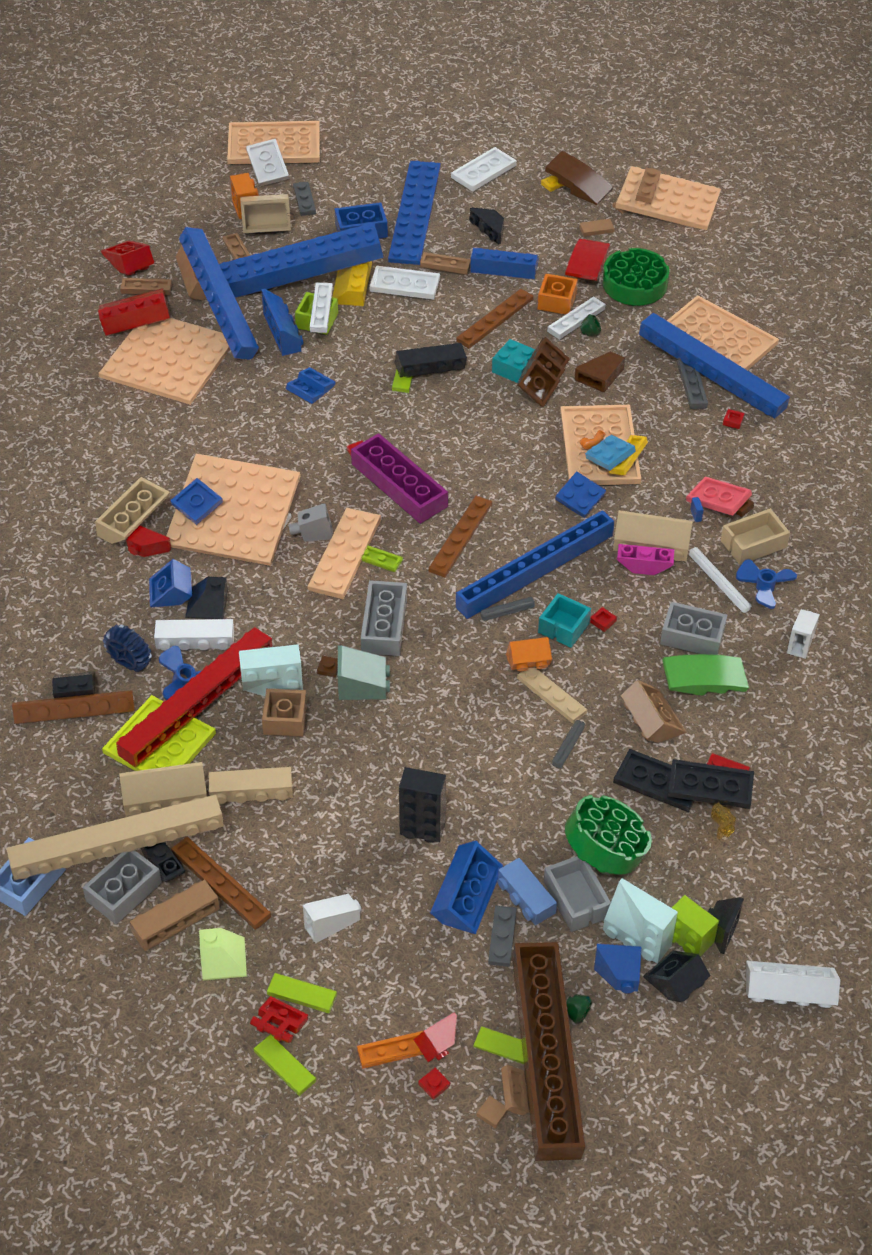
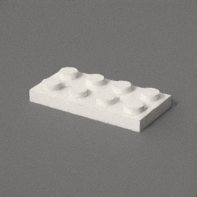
M494 147L451 172V178L473 192L515 167L517 160Z
M376 266L370 284V292L434 300L440 281V274Z

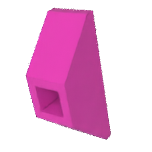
M619 544L617 560L632 573L656 575L673 566L675 549Z

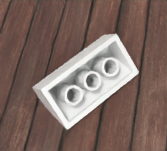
M746 961V993L748 998H751L753 1001L764 1002L765 999L774 1000L775 1003L786 1004L787 1001H792L802 1006L816 1003L818 1006L825 1008L838 1005L840 978L834 968Z

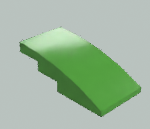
M698 654L671 656L662 659L669 690L705 695L707 691L724 694L728 690L746 692L749 689L742 660L739 657Z

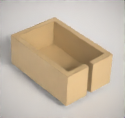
M288 194L240 197L243 233L291 230Z
M770 508L723 525L721 542L728 551H731V555L737 563L742 565L747 559L753 561L787 548L790 532Z

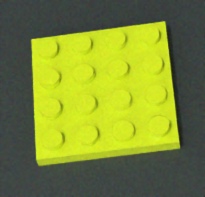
M151 695L102 748L103 754L134 771L190 764L214 737L216 729L193 718L135 768L118 756L116 742L120 737L125 736L136 724L143 721L150 712L155 711L161 706L163 701Z

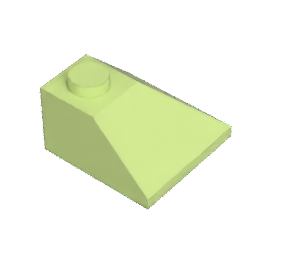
M223 928L199 930L203 981L247 976L245 937Z

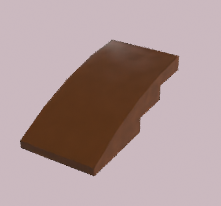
M561 151L545 168V172L558 177V183L571 189L570 194L595 205L613 189L596 171L564 151Z
M547 337L542 338L526 364L517 386L541 407H544L559 384V379L565 371L564 367L570 358Z

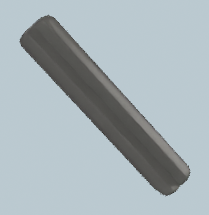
M532 597L483 609L480 611V616L483 621L533 608L535 607V602Z
M576 720L552 760L554 767L561 768L585 728L583 721Z

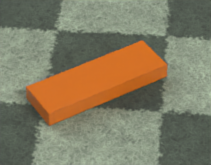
M423 1031L357 1046L362 1069L423 1055L413 1040Z

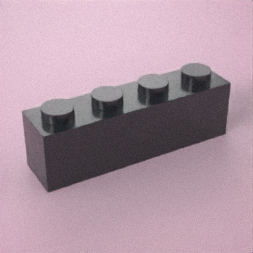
M462 343L399 350L396 351L394 363L400 377H410L464 369L467 356Z

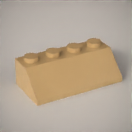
M140 477L95 521L97 536L111 544L125 540L170 495V492Z
M619 510L613 551H618L619 544L675 549L674 560L687 561L693 521Z
M202 762L119 773L126 817L207 797Z

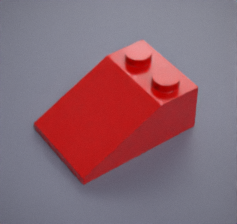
M128 240L101 250L103 256L119 273L126 274L127 276L135 274L136 270H146L150 268V265L155 264L150 246L147 244Z

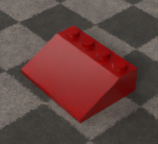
M164 288L100 305L98 309L99 319L105 336L170 318Z

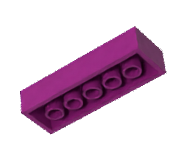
M379 433L351 449L352 465L420 524L448 507V491Z

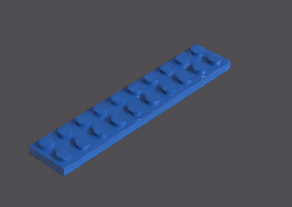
M410 161L388 262L420 265L441 163Z

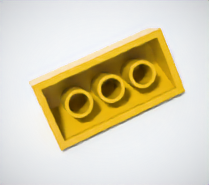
M372 261L338 270L332 298L338 299V305L364 306Z

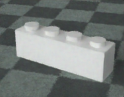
M233 619L156 620L154 635L156 649L166 651L172 646H179L181 650H226L234 643Z

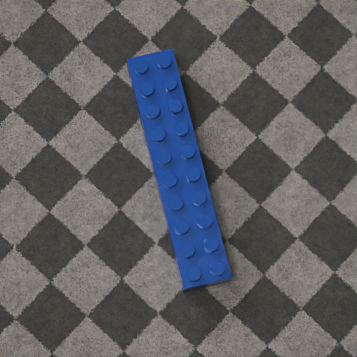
M373 222L229 262H223L219 265L236 298L261 291V289L281 286L384 257Z

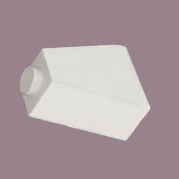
M800 610L792 628L787 650L788 654L806 659L820 614Z
M349 894L306 903L303 905L305 929L313 941L317 943L359 921L361 906Z

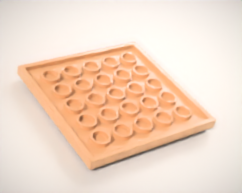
M169 318L133 328L101 369L99 377L191 405L230 351V347L221 332Z
M196 454L184 488L198 478L222 497L223 503L197 525L176 509L166 535L170 538L171 547L271 566L300 479V472Z

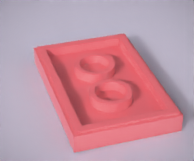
M704 477L686 496V501L691 503L693 497H698L702 507L733 516L751 497L752 491Z

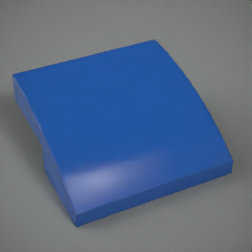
M309 367L300 371L297 379L288 382L286 389L312 404L333 388L336 382Z

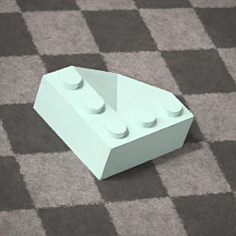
M299 644L239 651L243 691L265 696L266 688L303 690Z
M621 878L605 916L603 930L607 936L612 939L617 938L625 946H641L643 958L658 964L672 946L678 912Z

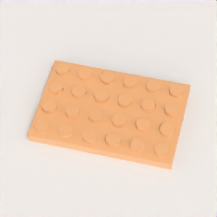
M319 121L229 123L228 164H251L246 146L276 139L284 163L320 162Z
M631 166L615 208L689 227L708 229L720 195V188L660 174L651 204L636 201V195L645 169Z
M698 295L667 320L747 371L777 346L779 342L778 338Z
M630 405L561 406L560 413L568 480L577 471L597 485L641 484L638 457L626 475L610 474L607 469L586 459L585 453L590 449H583L580 445L582 438L592 439L598 430L606 434L603 440L612 434L627 441L630 435H634Z

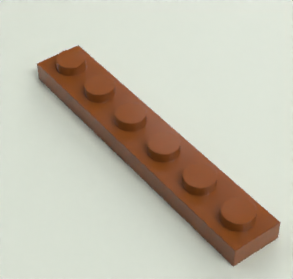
M523 289L518 290L456 337V342L462 343L463 346L470 349L530 303L534 296Z
M477 495L474 497L429 566L428 572L444 578L447 576L491 508V500Z
M133 690L12 703L14 724L135 711Z
M185 837L171 848L176 858L201 881L205 879L214 893L252 928L256 930L271 918V912L189 837Z

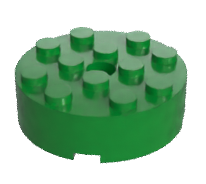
M629 248V251H616L605 261L603 288L611 298L623 304L640 306L654 303L661 299L667 291L670 272L669 265L664 262L665 259L662 256L647 249Z
M592 795L583 797L565 823L566 838L577 853L578 858L586 861L602 873L622 875L633 872L648 853L652 844L650 831H646L642 825L644 823L643 819L626 804L604 795L600 798H595Z

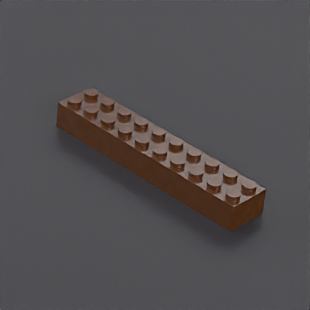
M558 942L515 943L512 963L535 1161L581 1160L585 1150V1141Z

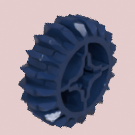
M116 624L103 636L104 648L107 649L106 652L111 655V658L116 663L127 669L139 672L146 668L151 661L152 655L151 649L148 648L149 645L145 643L144 639L134 629H130L122 624Z

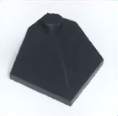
M208 576L192 587V596L188 600L185 618L223 619L228 595L227 577Z
M737 897L719 900L714 908L710 907L708 913L719 920L715 944L722 954H725L739 922L744 898Z

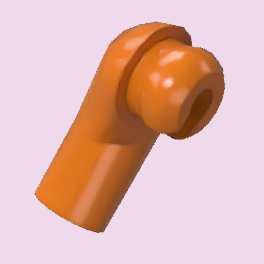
M598 430L594 438H582L580 445L583 449H591L600 443L606 434Z

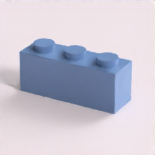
M520 858L498 870L497 882L499 887L510 894V899L515 906H520L526 920H531L536 926L556 914L557 902Z

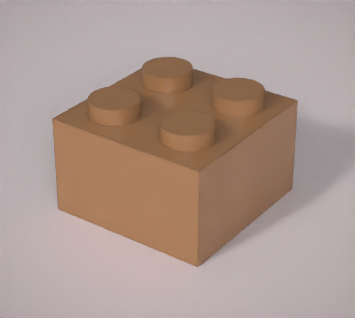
M266 688L262 716L263 735L303 736L307 710L306 690Z

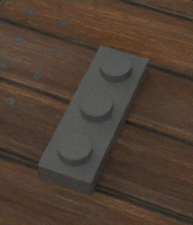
M309 182L293 183L300 216L316 214Z
M495 905L488 965L510 967L517 910L515 907Z

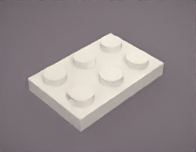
M276 139L246 146L259 187L289 179V174Z

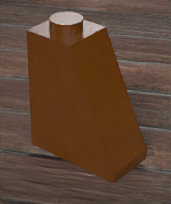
M610 351L575 368V381L605 393L624 370L625 357Z

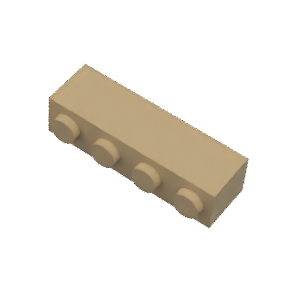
M291 767L209 772V795H216L219 804L226 802L244 803L252 800L264 802L267 799L286 800L287 798H293Z

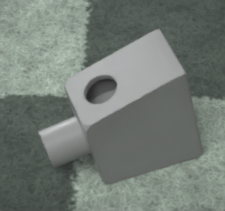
M326 504L299 511L298 522L289 524L290 534L301 533L304 542L331 540L333 528Z

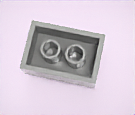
M671 602L662 629L660 644L699 654L718 655L725 631L727 614Z
M135 850L120 853L83 887L86 902L114 924H118L162 883L160 870Z

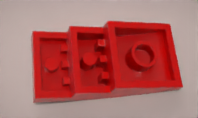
M579 238L571 254L565 275L597 281L602 273L610 244Z

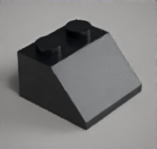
M94 671L55 675L52 678L53 697L62 698L95 694Z
M673 950L643 977L668 1000L683 1002L689 998L695 989L703 986L704 981L711 975L699 954Z

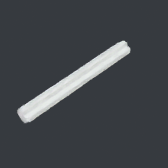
M697 547L690 549L689 555L732 602L743 613L749 611L751 604Z

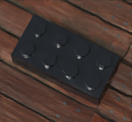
M405 767L399 785L400 835L408 839H424L429 843L440 842L446 823V775Z

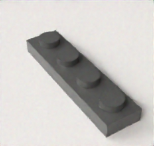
M678 358L677 365L690 409L707 408L708 401L699 372Z

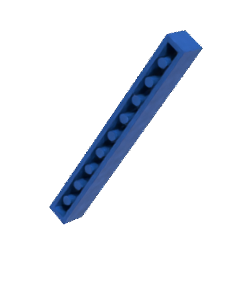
M185 227L179 238L180 243L234 358L250 360L254 357L259 347L202 229Z
M652 313L641 322L640 336L675 358H680L686 365L693 369L695 368L702 375L766 415L775 419L787 408L790 396L657 314Z
M602 510L456 592V609L466 619L474 616L481 610L488 608L612 537L614 520Z

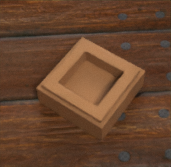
M489 1096L477 1112V1117L492 1127L497 1128L508 1111L505 1109L504 1104Z

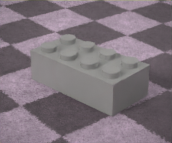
M369 580L361 633V651L377 655L400 656L407 604V583Z

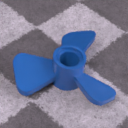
M747 559L738 569L736 579L738 581L756 583V589L758 590L756 601L763 606L774 609L776 602L772 592L775 589L776 582L797 579V574L790 569H783L777 574L771 569L759 570L752 560Z
M172 646L159 656V663L174 673L172 683L165 687L162 692L163 697L168 700L178 689L186 685L192 677L201 672H196L193 666L183 663L179 646Z

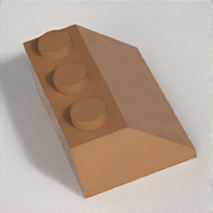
M636 680L621 695L625 702L624 706L632 713L633 721L641 728V734L647 741L651 740L659 743L686 733V730L660 689Z

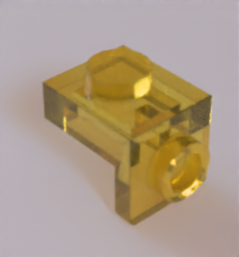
M718 802L712 807L711 818L720 825L717 832V838L720 840L724 836L729 837L734 832L736 817L732 815L728 808L723 807Z

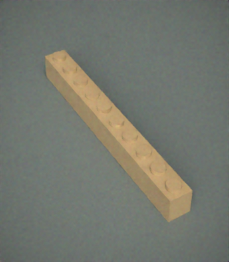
M212 795L19 844L6 849L13 878L18 880L41 873H49L61 868H69L80 863H88L103 857H111L123 852H131L138 848L154 846L157 843L173 841L188 835L192 836L200 832L216 830L219 827H223L224 824L217 796Z

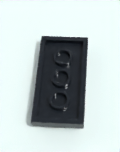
M629 749L614 776L613 783L686 812H690L695 802L693 800L667 797L672 765Z
M672 759L667 797L750 809L754 771Z

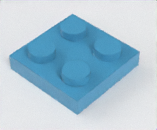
M611 434L596 446H593L585 455L586 459L610 471L635 453L636 450L634 445Z

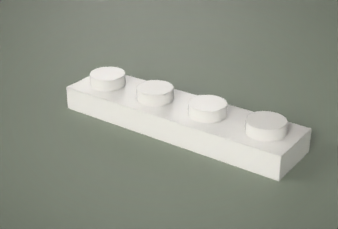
M316 283L310 332L327 333L333 290L332 283Z
M593 296L549 325L547 332L560 340L578 328L588 314L596 316L605 310L606 304Z

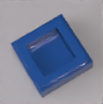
M693 497L690 510L694 521L701 522L704 509L700 499Z

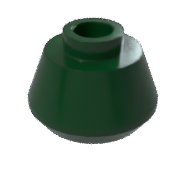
M588 314L581 322L580 329L584 335L598 336L600 334L601 326L595 315Z
M575 994L574 997L569 996L567 999L568 1016L575 1024L582 1023L592 1006L590 996Z

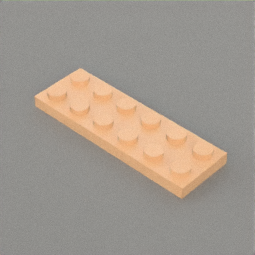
M346 508L308 585L309 591L344 599L362 562V556L367 546L370 545L381 522V515Z

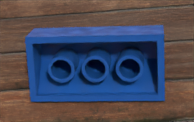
M473 248L471 272L535 279L539 257L530 253Z
M261 289L263 315L282 356L302 352L303 338L301 335H298V327L294 325L292 314H289L287 304H284L281 297L266 289Z
M477 841L459 845L430 914L443 925L476 934L497 883L498 870L503 865Z

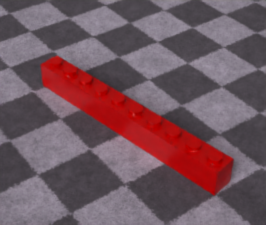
M256 627L246 632L240 640L233 643L228 650L220 654L210 665L205 666L198 675L192 677L186 685L178 689L168 700L163 701L161 706L155 711L150 712L143 721L136 724L125 736L120 737L116 742L118 756L136 768L242 677L239 651L272 647V638Z

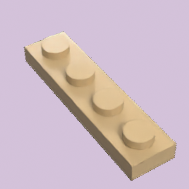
M530 667L528 670L522 671L517 675L519 681L574 724L576 720L587 714V709L535 667Z

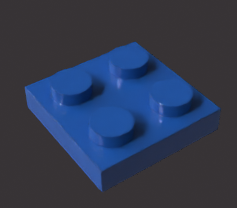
M576 471L555 496V500L585 518L605 495L606 490Z
M198 478L170 500L176 509L196 525L223 503L222 497Z

